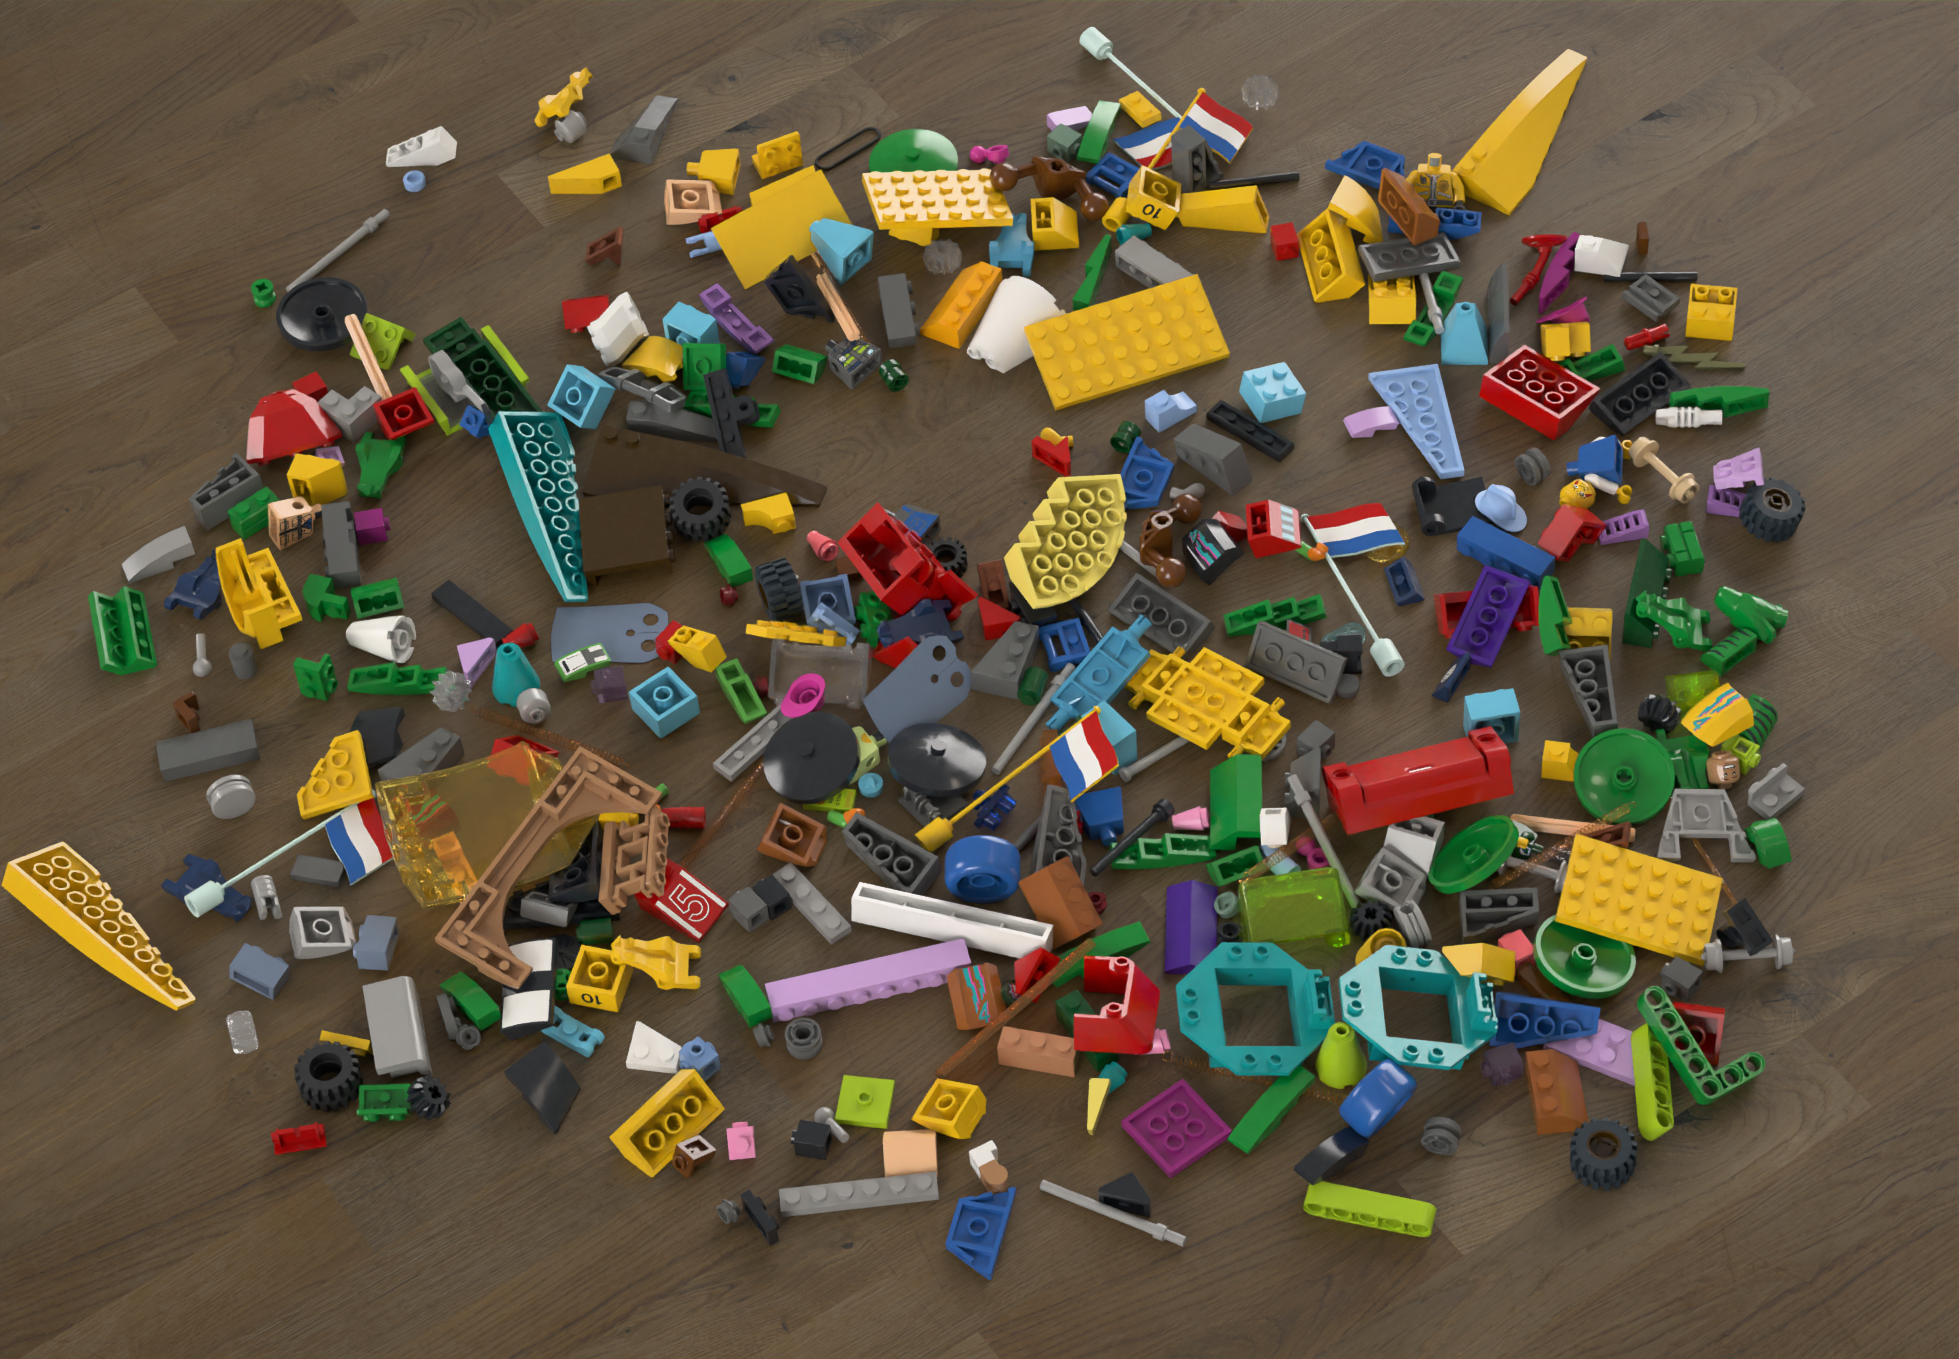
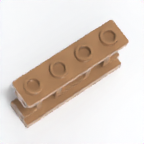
M654 806L649 814H645V822L630 827L625 821H621L620 826H618L614 821H611L604 826L599 902L612 915L620 913L621 907L627 906V896L642 892L647 898L652 897L653 892L658 897L664 895L668 827L670 822L668 816L657 806ZM642 853V861L630 865V857Z

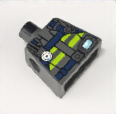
M846 338L841 343L831 339L825 346V350L829 353L828 358L831 371L852 390L882 365L881 349L861 339L851 342Z

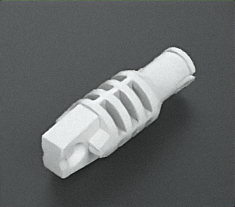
M1669 407L1668 409L1656 410V425L1677 428V426H1681V428H1684V426L1698 428L1700 425L1706 424L1722 425V410H1701L1698 407Z

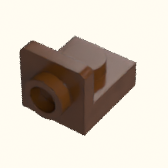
M190 692L173 702V707L177 719L189 733L200 731L198 724L200 717L196 711L199 709L196 694Z
M700 1135L676 1144L671 1164L684 1177L690 1178L693 1175L695 1166L714 1158L716 1149Z

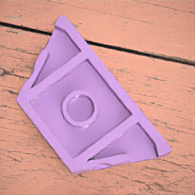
M1760 448L1753 449L1729 460L1720 461L1717 465L1713 466L1716 489L1744 487V482L1755 480L1757 486L1764 485Z
M1599 1019L1597 1034L1548 1042L1543 1046V1050L1553 1049L1577 1060L1579 1065L1635 1086L1631 1046L1632 1031Z

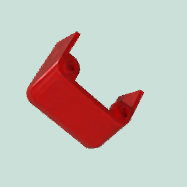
M948 570L939 575L938 580L945 590L941 600H950L953 607L944 613L947 620L953 622L961 615L963 604L975 599L978 594L954 572ZM897 613L894 619L902 617V615ZM908 636L886 648L879 641L872 652V656L880 663L897 668L918 644Z
M1529 585L1511 627H1517L1518 631H1530L1532 626H1539V594L1537 586ZM1473 590L1433 594L1439 634L1445 635V638H1452Z
M1084 955V992L1125 994L1123 1004L1109 1003L1101 1009L1100 1015L1074 1014V1050L1125 1054L1149 1053L1153 1049L1160 1004L1159 988L1132 960L1126 957Z

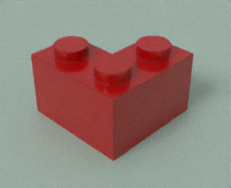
M1563 504L1556 511L1551 524L1543 530L1537 544L1554 556L1557 561L1569 562L1582 543L1594 545L1607 525L1587 508Z

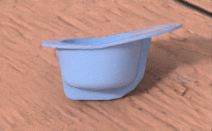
M1492 484L1488 490H1484L1476 496L1475 505L1477 509L1505 531L1519 532L1525 528L1527 516L1525 511L1516 503V496L1510 488Z

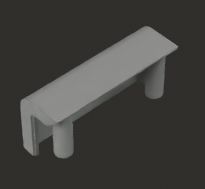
M400 976L362 986L375 1067L378 1075L390 1072L391 1078L419 1072L424 1075L433 1076L419 993L413 979L408 976Z

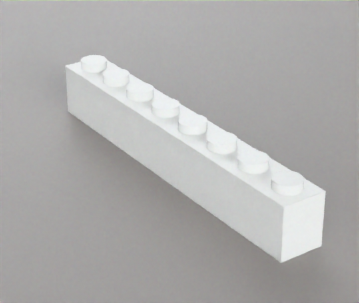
M859 882L851 898L852 921L944 942L964 938L967 947L1020 959L1040 947L1048 952H1051L1053 948V925L862 882Z

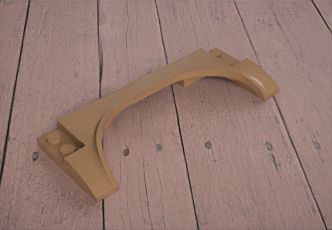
M579 746L435 937L436 943L478 967V971L504 985L519 989L533 971V967L517 959L505 940L503 929L505 907L518 881L551 838L567 825L584 817L603 813L649 814L663 795L662 792Z

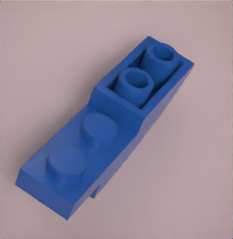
M1436 208L1435 213L1440 220L1438 233L1445 232L1448 240L1480 232L1482 212ZM1389 215L1388 232L1404 234Z

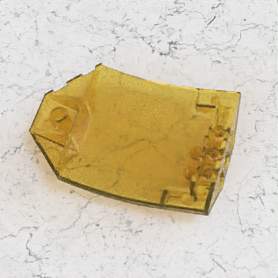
M521 741L520 744L456 767L376 782L375 787L386 840L404 885L423 909L462 902L564 768V765L560 764V760L545 752L540 754L530 749L529 744ZM600 814L577 820L554 835L514 888L534 882L570 866Z

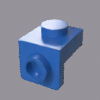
M468 405L460 426L468 430L475 437L490 436L488 430L490 425L485 421L483 412L472 405Z

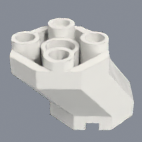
M628 292L619 295L599 319L587 326L592 336V342L595 348L602 354L601 358L606 367H613L621 363L641 339L649 336L646 325L642 321L640 313Z

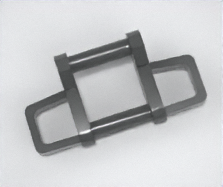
M611 367L599 373V378L621 391L627 390L646 398L647 402L655 404L668 412L676 411L685 406L686 396L680 393L673 384L664 382L659 385L648 380V377L637 369L626 370Z

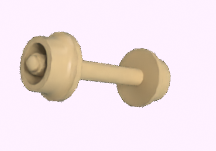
M1646 437L1636 440L1629 450V455L1633 459L1634 465L1636 467H1643L1650 463L1673 484L1669 491L1671 499L1679 500L1684 504L1691 501L1697 495L1700 487L1695 481L1694 475L1686 473L1678 477L1656 457L1659 450V444L1656 441H1650Z

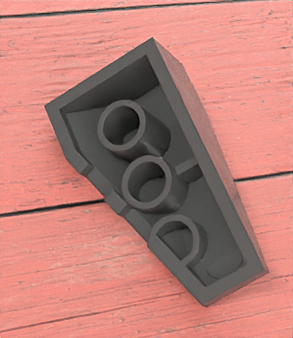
M656 95L617 137L610 152L611 157L653 164L677 105V98Z
M635 399L629 403L626 417L628 430L673 440L718 442L713 418L684 408L668 412L655 404L647 402L646 399Z
M1047 785L1029 876L1068 856L1084 886L1087 862L1086 857L1083 856L1082 837L1078 830L1075 802L1071 803L1067 788Z

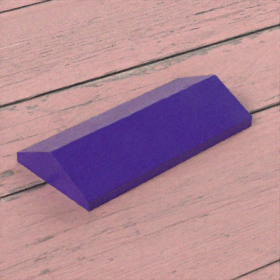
M1485 565L1446 650L1457 657L1468 652L1471 655L1470 664L1492 668L1529 588L1530 581Z
M1194 880L1167 887L1165 974H1189L1217 948V912L1214 909L1217 887Z

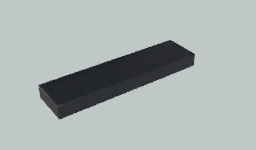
M1220 400L1206 413V419L1279 463L1294 450L1293 442L1223 400Z
M447 580L431 593L433 600L483 639L493 638L496 649L503 644L502 638L513 632V629L450 580Z

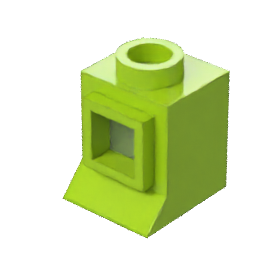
M1739 734L1727 739L1721 746V751H1731L1732 755L1739 759L1740 773L1744 775L1751 768H1756L1760 762V746L1741 737Z

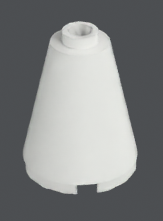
M398 615L353 622L346 630V638L351 646L394 663H405L413 653L414 647L410 646L412 639L416 640V631L411 618Z

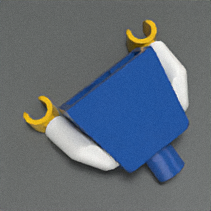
M1616 435L1598 437L1591 443L1582 445L1579 448L1578 460L1567 462L1566 464L1567 473L1569 476L1579 475L1583 481H1588L1596 489L1612 495L1618 494V501L1622 504H1628L1631 499L1632 488L1628 485L1619 488L1618 485L1622 484L1623 458H1631L1629 450L1632 442L1624 440L1621 444Z

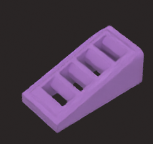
M1710 485L1706 513L1739 517V509L1746 494L1731 489H1716L1715 485Z
M1644 509L1602 521L1607 526L1599 536L1601 545L1648 538L1649 524ZM1607 529H1610V532H1611L1610 535H1607V533H1606V530H1607Z

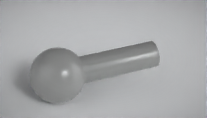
M200 633L196 635L197 660L193 664V672L196 676L204 677L211 673L212 665L207 660L205 634Z
M827 1107L819 1108L814 1114V1121L831 1125V1132L842 1143L847 1142L849 1135L835 1121L833 1111Z

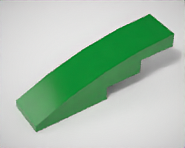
M1099 100L1083 136L1077 161L1099 164L1109 147V139L1115 129V120L1121 112V103Z
M1747 386L1694 388L1670 393L1669 407H1698L1701 410H1722V417L1726 418L1767 408L1770 391L1768 388Z
M691 390L683 408L712 418L707 391ZM758 404L760 419L747 426L773 428L781 412L778 404Z
M1320 594L1298 602L1295 597L1271 604L1269 599L1223 615L1229 636L1254 635L1259 621H1264L1284 630L1287 629V620L1306 625L1327 618L1323 598Z
M392 662L351 669L347 689L351 692L382 695H418L446 692L450 672L447 667L424 670L421 665L398 668Z
M1165 833L1162 839L1138 838L1135 844H1132L1111 863L1112 869H1152L1189 865L1213 860L1216 858L1215 849H1210V836ZM1111 843L1109 851L1113 849L1118 843Z
M1140 921L1115 929L1059 955L1058 957L1061 960L1054 970L1051 980L1058 988L1078 975L1084 978V955L1127 958L1150 944L1151 941Z
M1300 1065L1290 1075H1281L1242 1118L1228 1136V1141L1249 1154L1280 1126L1281 1118L1297 1105L1299 1096L1315 1083L1316 1076Z

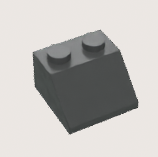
M1315 748L1292 761L1290 772L1285 773V787H1290V793L1285 792L1284 806L1289 808L1291 818H1306L1302 807H1298L1294 799L1295 793L1287 779L1294 774L1297 775L1304 791H1308L1312 799L1310 803L1317 817H1320L1321 748Z

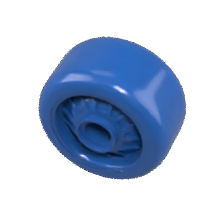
M976 835L960 839L949 847L945 856V884L950 893L955 897L971 903L986 904L1005 900L1017 891L1019 887L1018 882L1021 880V859L1017 848L1009 841L995 836Z
M1387 1058L1379 1063L1355 1086L1339 1108L1340 1116L1359 1135L1370 1138L1406 1104L1416 1091L1417 1082L1401 1065Z

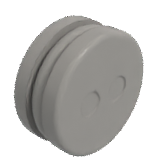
M242 775L222 777L215 781L206 793L212 813L221 819H232L245 814L253 807L256 800L250 781Z
M1408 901L1406 904L1399 905L1393 909L1397 926L1405 938L1408 947L1419 948L1432 943V937L1426 920L1415 901Z

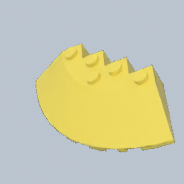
M1120 474L1058 477L1047 491L1049 499H1044L1033 512L1035 521L1028 522L1018 535L1020 543H1015L1005 555L1004 560L1010 579L1033 609L1051 607L1080 596L1092 588L1111 567L1122 545L1125 535L1124 525L1127 520V513H1125L1124 502L1126 501L1125 490Z

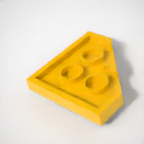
M757 620V624H747L746 634L834 647H845L847 637L837 636L838 631L824 629L822 633L817 632L818 627L799 626L797 623L788 621L769 622Z
M358 730L333 739L329 745L331 747L324 759L321 758L311 772L312 777L306 786H302L297 793L300 815L304 820L374 798L362 737Z

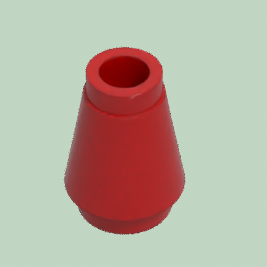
M532 622L527 625L526 623L522 624L505 638H502L504 644L515 643L520 648L535 645V642L540 640Z

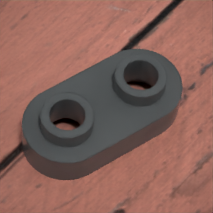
M446 993L437 995L436 999L449 1040L456 1039V1034L459 1032L458 1029L462 1025L459 1017L454 1018L452 1013L457 1011L453 997L447 998Z

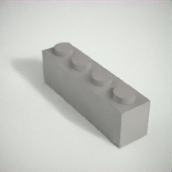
M1132 236L1115 250L1116 267L1148 288L1195 275L1135 236Z

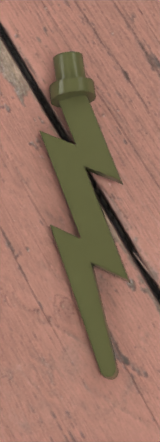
M1654 344V346L1645 345L1643 354L1652 355V358L1660 352L1664 356H1671L1668 358L1671 364L1699 363L1694 370L1745 368L1744 363L1712 361L1719 355V352L1683 354L1689 346L1659 347V345Z

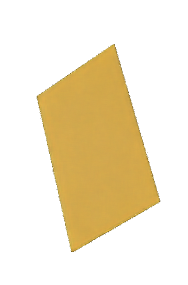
M819 170L712 227L711 230L746 290L764 280L773 269L790 255H793L799 261L818 251L811 241V232L809 231L814 221L826 218L850 225L852 223L822 170Z

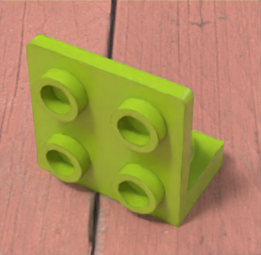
M366 313L361 325L379 367L387 371L392 366L400 343H403L404 339L413 342L416 333L368 313ZM353 344L350 356L361 360L356 346Z

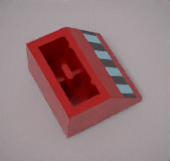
M1271 500L1245 505L1248 542L1255 558L1302 548L1300 516L1297 509Z

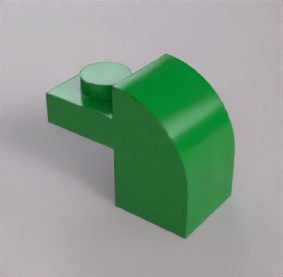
M309 574L303 587L307 611L313 619L322 622L325 615L332 618L348 619L351 613L347 597L335 595L336 592L332 578Z
M1776 818L1756 821L1750 827L1744 828L1746 838L1756 845L1759 863L1770 869L1792 862L1786 835Z

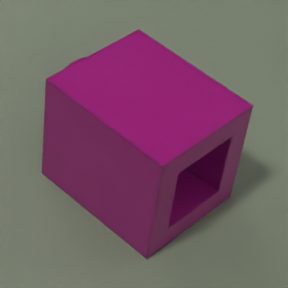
M382 508L354 513L356 533L360 545L388 541L387 531H391L389 517H384Z

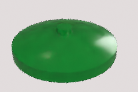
M924 129L903 130L885 137L874 147L869 158L870 173L915 172L917 170L924 172L937 170L958 171V155L953 144L944 136Z
M1627 728L1613 729L1595 736L1583 747L1574 766V788L1580 803L1592 816L1607 824L1618 825L1629 821L1631 826L1647 822L1665 808L1673 793L1675 771L1672 759L1658 740L1642 731Z
M1504 815L1486 817L1467 826L1452 837L1438 852L1428 872L1430 882L1436 890L1445 894L1461 892L1480 883L1494 873L1511 855L1519 839L1518 828L1509 817Z
M1556 915L1548 918L1540 926L1533 944L1534 958L1542 974L1556 987L1575 996L1598 999L1617 994L1629 983L1636 965L1635 952L1631 944L1556 922Z

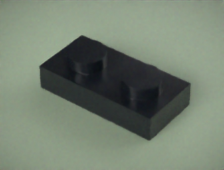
M750 1190L741 1194L743 1209L768 1244L771 1246L778 1242L777 1230L780 1229L779 1224L773 1215L768 1216L765 1212L766 1207L759 1196L755 1198Z

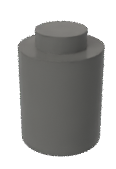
M244 642L234 644L229 650V658L235 676L240 679L253 677L257 673L258 667L252 647Z

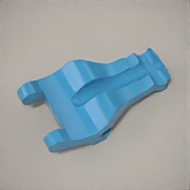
M1011 213L1013 225L1003 226L999 237L995 241H990V265L998 268H1023V277H1030L1035 251L1034 241H1030L1026 232L1027 215L1026 213H1019L1017 215Z

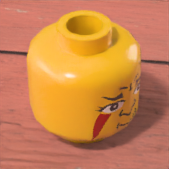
M1574 480L1561 489L1560 506L1562 507L1564 504L1590 508L1594 504L1596 496L1594 487L1588 481Z

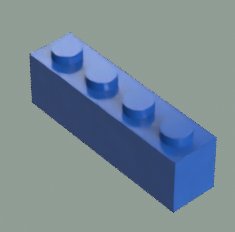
M1474 516L1471 517L1457 535V550L1463 555L1470 556L1480 561L1483 565L1528 580L1531 586L1538 587V591L1541 589L1543 577L1547 575L1552 576L1554 573V556Z

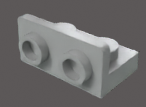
M1784 763L1777 768H1772L1763 780L1753 783L1748 790L1747 805L1766 820L1779 816L1805 793V788L1787 775L1788 766Z

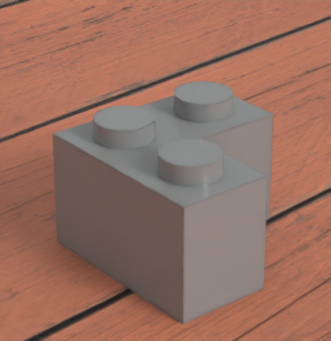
M364 386L349 400L331 390L317 403L339 428L342 435L354 443L377 423L373 404L382 401V398Z

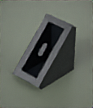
M1133 1172L1099 1188V1202L1124 1212L1150 1218L1151 1200Z

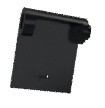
M1420 477L1412 483L1411 488L1421 529L1426 536H1437L1460 531L1472 516L1488 524L1494 523L1477 509L1474 502L1478 493L1486 490L1483 477L1437 487L1435 481L1429 477Z

